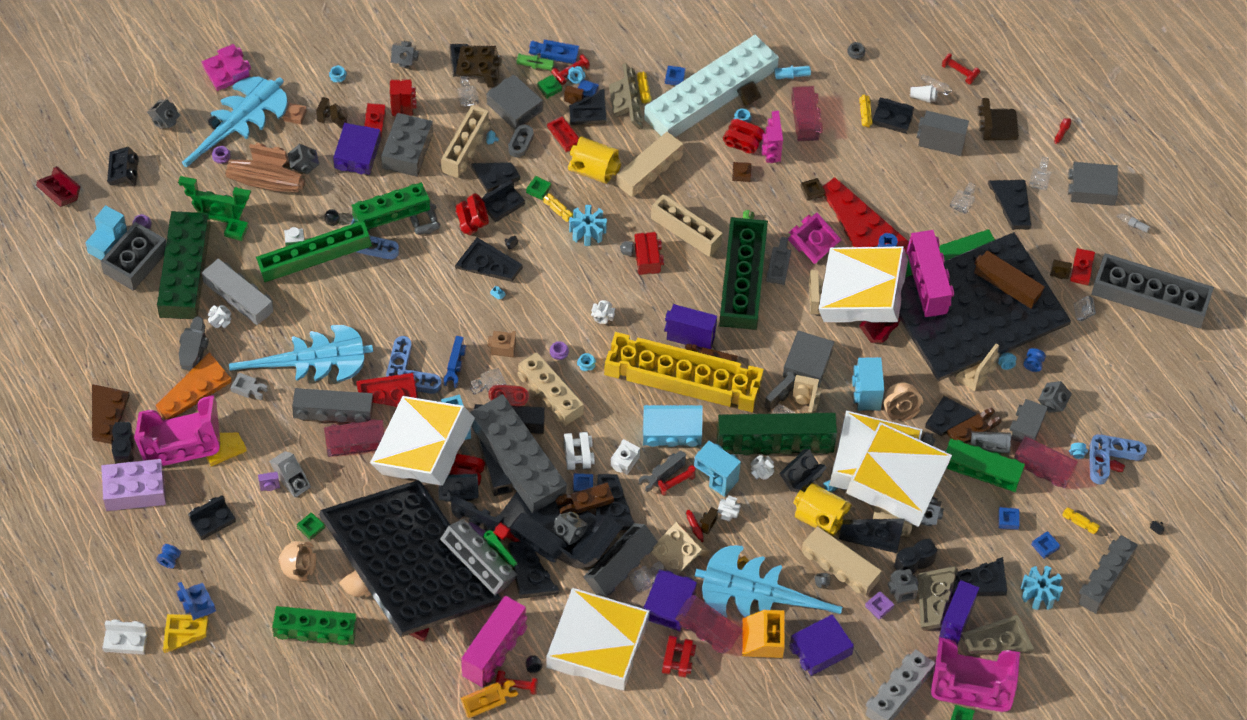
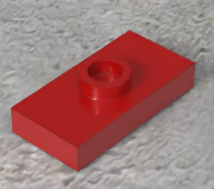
M367 103L364 126L380 129L382 137L386 104Z
M563 116L547 123V128L566 153L571 151L573 145L577 146L579 137Z
M1076 249L1070 282L1089 285L1095 255L1094 251Z

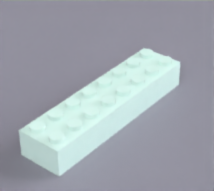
M754 35L647 104L644 111V120L660 136L669 132L676 137L739 96L737 90L752 81L757 84L774 73L775 68H778L779 57L761 39Z

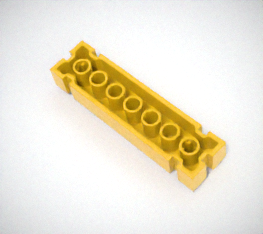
M618 332L614 334L611 342V351H608L604 365V375L618 379L620 375L627 376L626 381L728 407H731V403L737 404L738 409L752 413L764 372L762 368L749 365L748 369L741 368V363L638 337L636 341L630 340V335Z

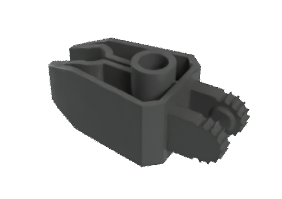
M195 317L191 322L190 328H185L180 336L179 360L183 370L191 371L201 361L204 350L208 347L209 338H206L205 324L201 317Z

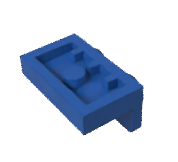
M182 582L178 583L179 591H176L180 602H183L182 605L185 613H190L193 620L216 612L215 605L203 583L193 585L187 589L184 588Z

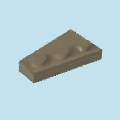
M956 566L918 574L920 623L923 631L942 627L958 572Z
M1018 615L964 632L961 636L969 654L1001 653L1005 650L1020 653L1034 652L1031 641Z

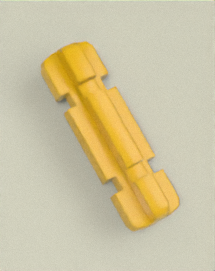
M644 71L638 72L637 81L641 102L643 104L650 103L651 95L649 93L647 74Z
M864 94L859 98L862 126L868 128L873 124L870 97Z
M548 193L543 198L544 203L550 206L559 216H563L562 218L566 222H569L570 217L573 218V213L558 199H554L555 197L552 194Z
M1067 507L1063 512V517L1068 520L1071 519V522L1083 529H1088V532L1092 534L1098 532L1100 528L1098 524L1090 522V519L1078 512L1075 513L1073 509Z

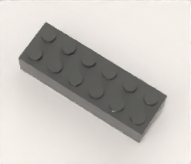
M1105 253L1091 295L1201 329L1214 287Z
M503 394L470 412L475 417L471 427L510 479L513 487L532 513L566 494L567 483Z

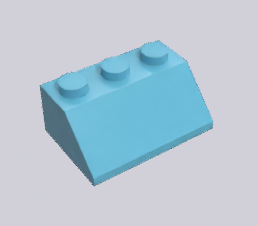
M644 405L643 445L650 447L658 445H668L670 447L687 445L695 447L701 445L702 405Z

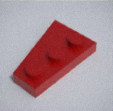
M415 373L356 381L358 392L373 393V403L398 407L403 396L418 398Z

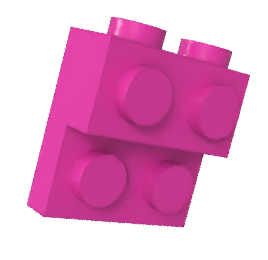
M234 44L217 50L218 55L201 61L216 91L250 77L249 70H251V66L248 60L244 61L242 59L244 56L241 48H236Z
M772 111L771 119H768V126H766V134L762 136L763 145H761L762 156L766 158V163L781 162L783 136L779 111Z
M817 212L812 217L810 214L801 221L803 225L800 228L796 225L788 232L791 235L788 237L789 242L799 253L803 251L814 264L827 254L830 248H833L841 241V238Z

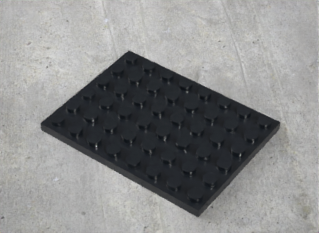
M1015 232L944 262V267L949 272V285H952L954 289V297L951 299V306H949L947 314L930 317L924 316L913 275L905 278L901 289L899 318L937 381L982 363L995 344L999 345L998 353L1001 355L1071 323L1070 318ZM988 250L1045 286L1041 297L1032 309L975 274L976 265L974 263L978 256H983Z
M419 480L320 510V518L399 637L500 603L502 598L499 594L494 595L440 540L451 524Z

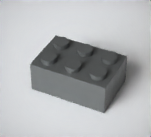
M397 113L381 155L382 169L418 177L433 136V121Z
M135 222L101 260L103 274L134 291L164 257L166 239Z

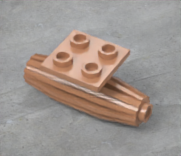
M261 143L250 144L249 149L253 160L230 159L227 164L226 177L247 186L276 192H299L305 186V179L302 177V174L283 167H290V162L286 151L280 147L268 148Z

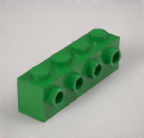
M422 182L411 184L408 187L396 189L389 193L377 195L371 199L352 204V216L356 223L364 220L365 226L369 230L430 210V199Z
M950 438L945 452L951 454L952 457L946 469L1016 492L1024 470V463L1016 459L1003 457L999 453L983 450L978 446L965 444L961 440Z
M276 606L272 624L273 637L282 640L291 638L303 642L312 640L319 643L354 644L357 615L356 613Z

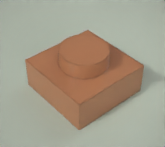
M288 103L287 110L283 116L284 121L301 125L307 111L306 106Z

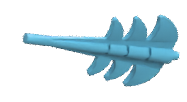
M248 77L235 83L232 86L233 89L243 92L246 97L230 96L221 100L222 105L231 107L233 111L216 110L211 112V116H216L222 123L191 155L182 161V164L188 167L200 155L234 131L248 139L249 127L246 123L248 121L255 123L262 130L266 123L264 109L275 113L277 118L280 119L288 107L287 96L279 88L284 83L283 79L279 77L275 81H268L261 77Z
M332 325L331 330L335 334V339L332 343H329L323 334L311 331L310 337L313 340V344L310 348H307L303 340L293 336L294 351L250 361L229 363V370L295 366L297 369L295 378L296 381H299L308 373L309 366H314L316 369L314 380L319 381L329 374L332 365H336L339 369L337 381L341 382L359 373L364 364V353L373 352V346H363L361 336L353 328L345 325Z
M734 545L720 549L708 562L706 571L697 568L695 571L696 577L704 578L702 594L707 607L714 614L724 619L727 618L726 604L731 596L735 597L737 609L743 617L750 616V606L753 600H758L759 611L770 610L772 603L822 609L841 614L842 611L841 606L822 602L779 585L777 581L779 573L783 568L781 565L772 568L765 575L764 579L759 576V569L765 559L763 556L750 560L742 570L738 569L737 560L740 552L744 549L743 546Z

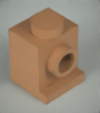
M493 331V336L488 337L487 345L491 347V355L514 357L516 331H512V333Z

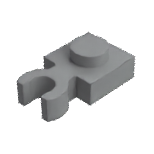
M238 373L230 387L233 393L247 398L253 394L258 400H263V394L258 393L259 391H268L265 384H257V379L242 373Z

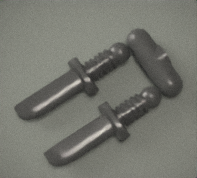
M431 200L430 210L425 211V213H428L432 223L420 226L417 218L418 214L410 216L417 235L430 234L432 231L440 228V223L437 222L438 219L434 211L437 207L431 203Z

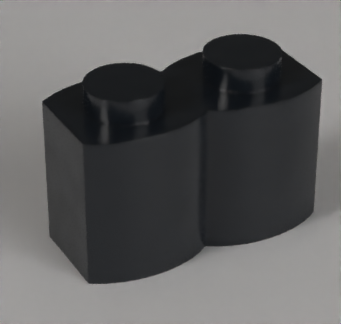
M115 422L112 429L114 441L111 447L114 463L133 462L134 455L132 449L135 440L130 422Z
M923 539L917 542L914 547L900 550L896 555L894 567L896 570L910 569L913 575L918 569L928 568L935 562L938 549L931 539Z

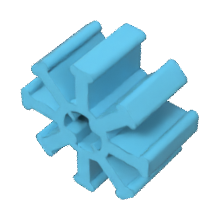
M585 205V214L579 208L574 209L573 218H569V232H573V240L577 243L584 236V246L591 245V236L597 240V243H600L603 233L606 234L607 218L603 219V210L600 208L594 214H591L592 205Z
M1036 566L1031 568L1029 576L1024 575L1021 590L1024 589L1022 599L1024 602H1027V600L1035 597L1032 605L1033 609L1039 610L1041 600L1044 601L1047 610L1051 609L1055 599L1056 601L1060 599L1063 586L1059 587L1062 577L1060 574H1057L1049 579L1051 567L1045 566L1042 576L1039 574Z

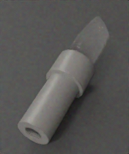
M1124 213L1116 216L1133 228L1136 227L1146 233L1150 230V226Z

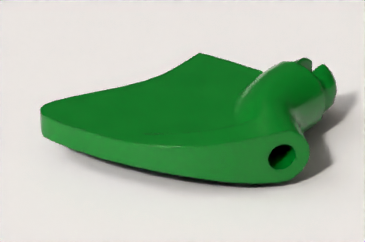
M492 530L487 531L484 534L487 544L505 562L515 567L517 562L504 548L498 537Z

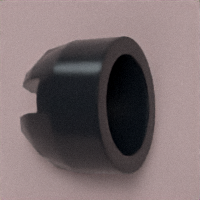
M334 209L326 211V224L330 226L338 224L340 221L339 213Z
M531 655L526 659L525 666L529 673H536L542 669V662L538 656Z

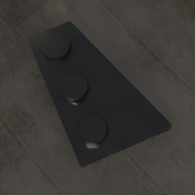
M989 180L988 186L990 190H993L997 203H1000L1003 214L1011 229H1031L1026 181Z
M458 497L451 501V512L458 519L462 518L468 523L472 522L486 532L489 530L494 532L497 525L500 523L504 524V517L500 515L493 517L490 515V511L486 509L479 511L474 504Z

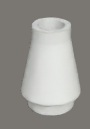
M933 85L911 87L910 98H916L928 103L936 102L937 87H933Z

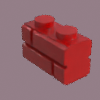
M410 79L390 81L392 116H397V113L412 116L413 109H417L416 87H412Z
M656 232L636 233L634 235V246L638 274L660 273L661 266H664V256L659 252V250H662L661 239L657 238Z

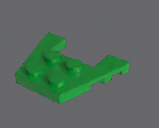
M180 176L178 184L184 186L186 196L191 197V203L197 212L209 213L210 220L228 223L230 218L240 219L251 194V190L235 187L233 197L230 195L223 196L211 191H199L197 179Z

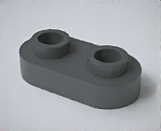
M520 125L516 128L508 144V151L511 156L519 158L526 154L534 137L532 127Z

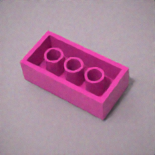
M934 230L911 233L907 248V256L925 317L947 314L949 306H951V299L954 297L953 286L949 285L948 281L949 272L944 267V255L939 250L940 241L938 236L935 237Z
M504 596L461 658L462 676L482 688L487 682H491L496 668L503 665L506 659L505 655L508 651L514 649L517 642L516 639L519 635L522 636L527 629L525 606Z

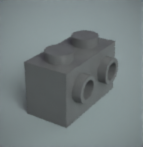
M1025 399L1023 406L1019 405L1017 409V421L1013 420L1009 430L1012 431L1011 439L1033 447L1048 407Z

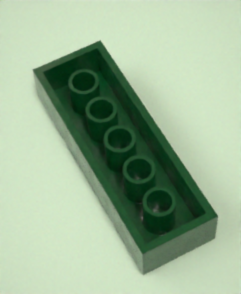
M171 211L157 301L159 318L194 319L198 317L203 283L202 272L205 269L211 227L209 213Z
M730 218L720 310V327L757 330L768 226L767 220Z
M836 413L718 414L717 444L729 454L770 455L781 453L788 455L791 453H801L804 449H810L812 453H834L837 437Z

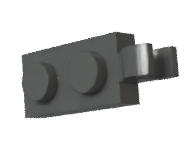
M781 237L779 248L773 247L766 282L785 285L792 251L787 249L788 238Z
M682 450L676 454H671L665 463L659 464L653 469L651 476L645 475L640 477L639 485L648 483L649 485L646 486L645 491H651L654 486H658V481L664 482L686 465V454Z

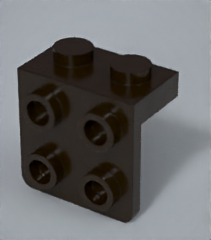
M462 46L456 69L457 76H484L487 87L495 88L496 80H499L498 69L502 65V57L499 55L497 47Z
M982 98L981 105H978L977 114L980 116L979 131H982V139L1017 140L1019 138L1016 110L991 109L990 99Z

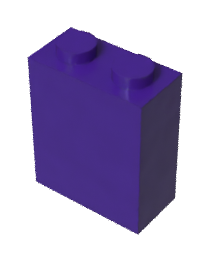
M344 123L333 157L334 168L341 171L370 175L381 141L380 129Z
M673 304L671 311L668 310L665 317L666 325L664 332H667V340L684 345L695 344L700 348L711 349L716 337L717 315Z
M659 569L643 608L649 610V621L681 631L696 593L697 582L689 577H681L671 571Z
M960 580L944 617L940 638L950 639L956 642L957 645L959 644L974 608L979 587Z
M833 614L791 635L789 644L791 652L799 657L803 670L808 671L811 676L851 656L854 649L853 643Z

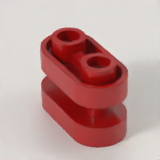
M733 119L728 127L729 130L723 136V141L728 147H734L747 154L755 153L765 132L759 126L740 119Z
M474 193L467 198V202L462 201L456 205L460 229L464 234L472 235L478 231V227L483 228L489 224L485 203L478 194Z
M496 384L488 391L490 400L503 394L511 406H523L529 400L528 391L521 386Z
M456 454L448 475L478 474L479 486L482 479L480 473L484 471L485 461L478 457Z
M669 635L662 667L663 674L670 675L671 669L679 670V677L686 678L687 674L691 675L693 663L689 662L690 656H695L697 646L693 644V640L685 638L684 644L677 643V637ZM675 651L682 652L680 662L673 661Z

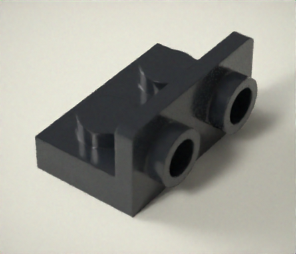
M880 97L872 123L876 126L907 134L913 118L914 107Z
M129 146L111 151L109 154L107 183L110 186L126 181L131 186L136 185L139 157Z
M512 180L502 183L492 192H487L482 197L487 214L495 223L525 205V199L516 191Z
M804 449L779 474L790 491L799 492L802 490L805 492L812 482L823 475L827 467L817 462L810 449Z
M478 474L448 475L443 486L438 485L439 500L451 502L455 497L465 501L479 498Z
M223 495L212 498L208 503L195 507L188 513L189 522L201 541L236 522V518L227 506Z

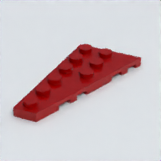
M834 177L822 186L825 191L824 197L836 213V218L843 225L844 231L853 247H878L880 236L890 233L897 238L896 247H904L907 254L909 241L837 178Z

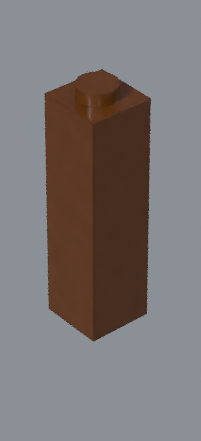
M988 250L983 256L979 255L974 263L976 265L975 274L1031 309L1043 293L1045 286Z

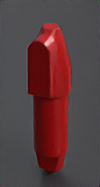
M1064 118L1062 120L1060 129L1055 136V144H1058L1069 130L1072 122L1071 118Z
M1095 457L1097 461L1104 462L1103 458ZM1110 460L1111 470L1116 472L1124 471V464L1116 460Z
M687 510L686 516L693 534L701 542H704L701 527H699L692 511Z

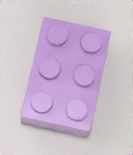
M161 459L101 465L103 501L106 511L166 505L164 470Z

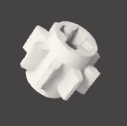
M601 300L599 304H593L591 316L594 317L597 323L606 324L608 320L613 321L615 308H612L610 302Z
M214 305L208 313V321L215 328L220 326L226 328L232 319L230 317V310L224 305L219 307Z
M761 455L756 457L751 462V474L756 479L759 477L763 480L769 478L774 473V462L769 456L766 458Z
M729 495L726 500L721 499L718 507V513L722 515L721 519L729 522L732 517L737 519L741 504L737 503V498Z

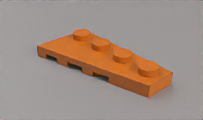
M209 352L156 404V409L165 420L175 418L198 404L200 399L211 396L232 382L231 377Z

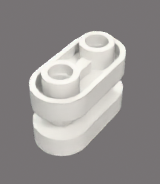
M579 432V438L573 439L572 433L564 434L567 470H575V464L582 463L583 469H589L591 464H594V453H590L589 448L592 447V436H588L587 432ZM575 446H580L581 455H574Z

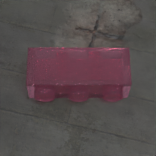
M814 86L792 87L791 102L797 142L818 141L820 133H823V124L819 122L821 111L820 107L817 108L819 101L818 93H815Z
M373 419L368 422H351L345 425L334 424L324 427L328 457L376 451L384 436L383 420Z
M1026 436L1014 455V459L1025 464V470L1066 489L1075 473L1078 461Z
M692 595L685 601L675 618L683 628L690 629L700 640L708 642L714 650L723 654L732 649L742 632L740 627L695 595Z

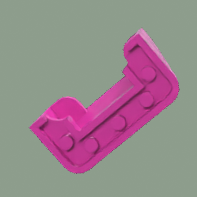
M214 395L200 399L197 405L198 413L162 420L160 414L155 410L139 412L134 438L143 461L161 459L162 465L165 466L216 454L220 449L217 402Z
M939 637L931 687L932 696L940 701L999 712L1010 710L1013 705L1018 682L1020 652L1002 651L997 661L957 654L958 645L956 642Z

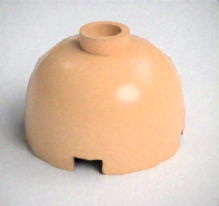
M905 382L892 385L886 391L883 400L886 413L894 421H896L895 419H901V421L912 419L920 412L919 407L921 403L923 405V398L920 392L913 385Z
M295 541L285 546L279 556V564L284 575L295 581L309 580L306 578L308 574L312 575L316 566V553H312L311 547L314 548L312 543Z
M356 570L339 582L343 590L352 597H361L363 595L369 597L372 595Z

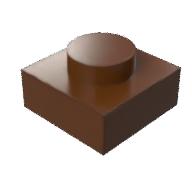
M566 85L564 102L569 104L580 102L584 97V89Z
M733 162L732 181L750 182L752 163Z

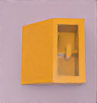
M762 610L743 618L742 656L783 658L784 611Z

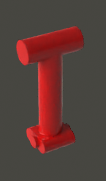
M948 53L942 62V67L949 65L967 76L965 82L969 85L981 72L979 68H974L971 71L951 59V53Z
M581 54L580 60L562 71L554 68L551 73L561 85L567 83L565 77L568 76V71L571 67L579 66L582 68L585 66L588 69L590 62Z
M690 465L687 471L664 483L661 480L658 481V489L661 494L665 496L668 489L687 479H695V466Z
M502 523L497 525L493 532L502 540L508 538L513 542L520 541Z
M499 670L497 672L495 683L498 682L501 687L506 681L513 680L515 685L510 687L530 690L532 695L536 694L537 678H533L532 682L505 678V671Z

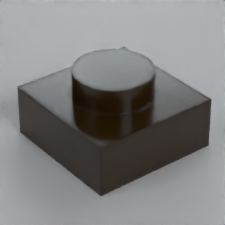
M754 81L737 90L744 106L762 97Z
M322 97L317 107V122L324 123L326 118L331 115L329 98Z
M335 103L330 106L331 119L343 129L344 123H347L348 114L344 108Z
M818 178L801 182L800 187L807 201L825 195V191Z
M1053 260L1050 276L1058 279H1069L1072 263Z
M711 507L708 513L704 512L700 519L702 532L707 535L717 521V509Z

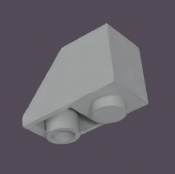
M285 451L269 461L273 470L278 472L279 480L293 497L296 498L311 488L294 454Z

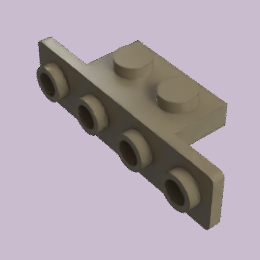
M624 63V78L609 85L613 114L618 117L630 112L631 122L638 129H642L643 116L640 112L641 102L637 93L639 88L635 79L637 74L633 67L631 68L627 63Z

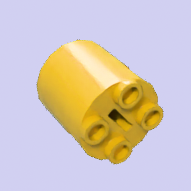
M582 136L579 138L577 146L573 145L571 148L570 156H572V160L568 165V170L607 184L613 175L617 176L621 169L618 149Z
M814 483L805 492L800 490L793 502L797 508L795 512L796 519L813 528L818 526L832 537L835 536L837 530H841L844 514H847L852 506L847 500Z

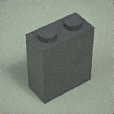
M514 74L509 78H505L501 84L491 88L487 93V105L515 130L518 126L526 124L543 111V100Z
M926 110L925 117L920 118L918 126L919 129L916 137L920 139L918 146L961 156L969 120Z
M1073 162L1072 169L1068 170V180H1071V184L1068 185V195H1071V202L1115 206L1118 197V165Z
M798 330L784 365L783 377L786 378L789 374H792L795 377L799 375L819 379L818 387H820L833 352L834 341Z

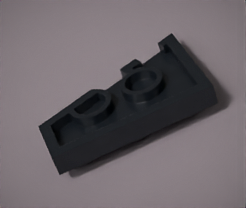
M476 237L455 264V268L513 282L522 270L523 265Z
M598 474L597 486L608 483L614 497V502L596 508V516H607L613 521L620 523L623 526L621 530H628L634 524L618 475Z
M905 518L846 519L842 522L839 540L897 553Z
M521 541L509 542V554L517 562L513 570L518 574L515 580L519 598L559 594V588L550 579L549 572L543 568L536 552Z
M1003 557L988 564L987 562L982 563L979 567L973 569L967 568L958 571L951 597L954 596L960 580L979 587L977 596H1006L1007 585Z

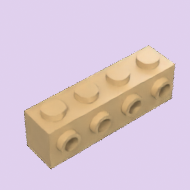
M474 105L470 107L441 159L442 173L459 178L461 173L466 171L469 159L474 157L476 146L481 144L484 132H487L490 128L491 121H489L488 110Z
M669 132L664 133L617 173L616 185L631 197L641 193L647 184L654 182L661 172L667 171L674 161H678L682 157L683 143Z
M663 194L652 205V220L708 257H711L721 246L722 232Z
M537 352L518 364V377L520 380L529 385L531 392L541 399L546 409L549 408L553 412V416L558 422L561 421L564 426H567L584 414V404Z
M818 526L803 542L802 553L806 558L817 562L823 570L830 571L839 581L850 585L856 593H861L866 597L880 581L882 572L880 569Z

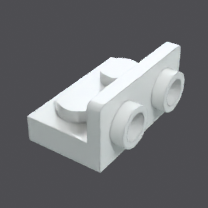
M120 620L105 621L104 652L144 655L148 635L146 624L139 621L131 623Z

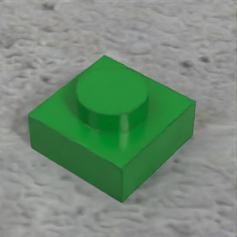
M553 75L537 82V87L546 99L562 91V86Z
M535 176L526 188V193L543 200L544 196L551 189V183Z
M230 218L224 231V237L242 241L249 227L248 222Z
M312 512L296 524L297 529L309 540H312L325 529V524Z
M955 704L951 720H972L975 710Z

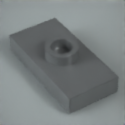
M789 374L766 396L765 408L768 411H771L780 401L787 399L790 391L794 389L796 378L794 375Z
M972 432L971 446H978L992 453H1010L1011 433Z

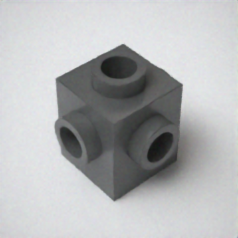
M410 41L394 43L392 45L390 63H398L399 67L409 68L415 61H418L419 51L416 50L417 45H412Z
M168 99L158 100L147 111L154 125L160 129L173 127L177 123L176 120L181 116L177 112L176 106L170 103Z
M298 144L288 153L290 167L296 171L309 174L319 165L317 152L313 148Z
M1062 381L1049 382L1042 390L1038 401L1048 407V413L1060 412L1066 408L1072 393Z
M932 497L921 524L932 526V524H937L938 519L942 520L944 508H940L942 502L938 501V498Z
M570 511L557 516L552 532L566 543L572 544L579 542L588 524L580 519L576 513Z
M910 569L895 571L891 574L890 582H888V589L891 594H894L897 604L916 599L918 580L915 575H912Z

